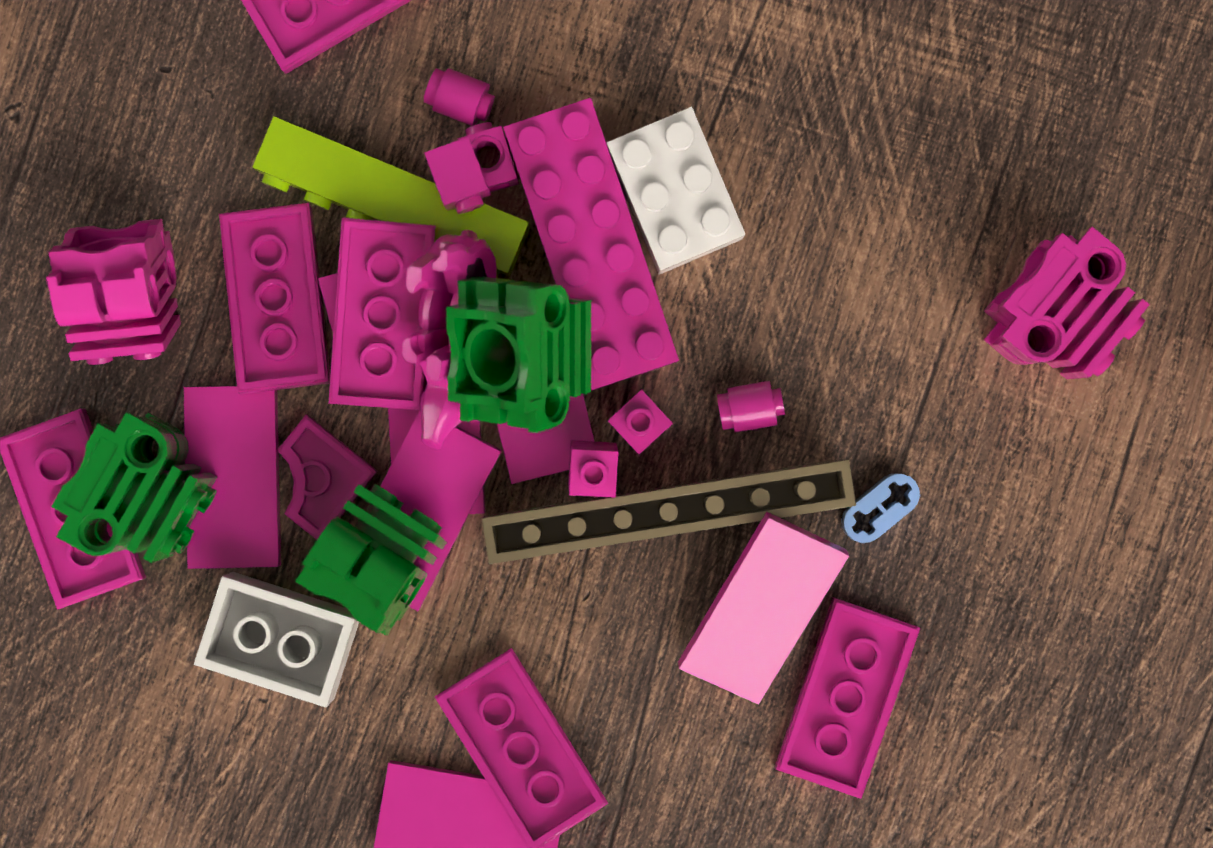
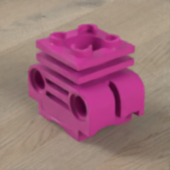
M162 219L138 221L131 226L120 229H105L96 226L70 228L65 233L63 243L54 246L48 252L52 271L46 277L57 323L60 326L72 325L65 334L67 343H75L69 351L70 360H86L87 364L99 365L111 362L113 357L133 355L135 360H148L160 356L161 352H165L181 324L180 315L172 316L178 307L177 298H169L176 287L175 259L170 232L164 231Z
M1090 227L1080 240H1076L1072 235L1067 237L1064 233L1056 235L1052 241H1041L1027 257L1023 270L1017 280L1010 287L998 293L986 307L984 312L997 323L983 340L1014 364L1026 365L1046 362L1052 368L1065 367L1060 373L1065 379L1090 378L1093 374L1098 377L1114 361L1116 356L1112 353V350L1123 337L1128 340L1131 339L1143 326L1145 319L1141 315L1150 304L1144 299L1128 302L1135 294L1129 287L1114 290L1125 274L1126 261L1119 248L1095 228ZM1088 263L1092 266L1093 277L1088 271ZM1029 332H1032L1036 339L1034 350L1028 343Z

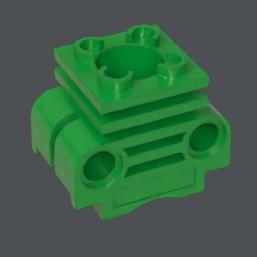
M481 276L458 280V304L446 307L447 333L451 347V362L448 373V401L460 403V421L477 420L495 424L507 422V426L529 429V432L539 433L561 424L567 415L570 397L581 396V393H591V300L569 298L566 290L561 285Z
M126 412L122 421L115 426L105 423L97 424L86 444L84 459L79 470L70 481L62 486L51 507L67 515V518L56 537L92 556L107 555L126 549L133 553L147 550L143 559L152 563L172 557L175 552L181 554L194 534V530L189 527L198 511L205 513L215 498L217 490L213 489L212 486L217 476L211 473L199 474L201 467L195 464L183 465L189 451L188 441L178 428L151 413H147L145 417H137ZM154 440L159 445V453L156 458L152 453L151 447ZM107 523L112 527L111 537L107 532Z
M358 484L354 493L369 503L364 511L349 500L347 501L343 509L359 519L355 526H352L338 516L332 519L302 562L305 567L295 582L316 595L338 601L349 610L356 621L375 633L379 634L381 632L388 636L397 620L400 621L426 580L427 573L413 563L417 557H420L433 565L437 557L424 549V546L429 541L443 550L447 542L438 535L442 527L428 516L416 509L408 516L400 510L403 503L397 500V497L377 484H374L370 491Z

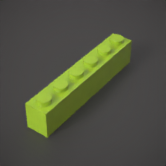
M274 116L253 164L255 170L264 174L262 183L287 193L290 186L305 191L306 194L303 200L326 210H329L331 204L334 203L348 209L346 218L434 225V242L447 234L459 236L463 230H471L477 234L478 239L485 240L490 246L496 259V278H498L500 273L507 276L511 275L531 227L529 222L486 204L463 214H458L456 208L447 211L441 200L436 183Z

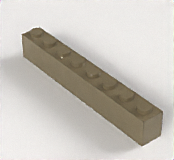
M837 459L617 494L616 498L598 497L485 515L482 518L488 562L489 564L758 522L762 520L766 512L783 518L856 506L849 460Z

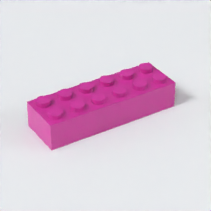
M588 98L504 126L503 128L556 285H561L566 290L569 298L591 300V390L593 391L677 363L679 359L592 99Z

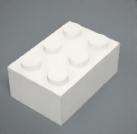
M692 107L606 143L618 180L659 275L738 242L746 235Z
M231 572L221 578L193 665L327 707L335 699L359 622L354 619L347 608Z

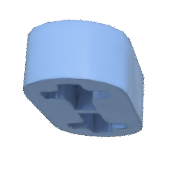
M900 473L889 474L883 477L855 500L856 506L845 509L841 518L842 529L845 534L852 540L860 543H869L879 538L918 504L920 491L916 481L910 476ZM891 483L898 486L906 484L908 490L904 493L907 499L905 504L902 505L894 501L884 508L881 503L892 494L888 488ZM877 508L879 513L869 522L872 530L869 533L861 529L854 532L852 526L856 523L853 517L855 512L859 511L866 515Z

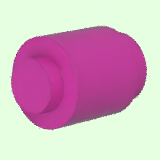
M436 68L428 82L424 103L433 106L432 110L434 112L474 126L479 119L482 121L487 120L495 96L489 94V83L450 68L446 71Z
M770 381L727 388L728 393L717 394L723 430L734 428L736 433L778 425L776 416L785 415L781 388L771 389Z

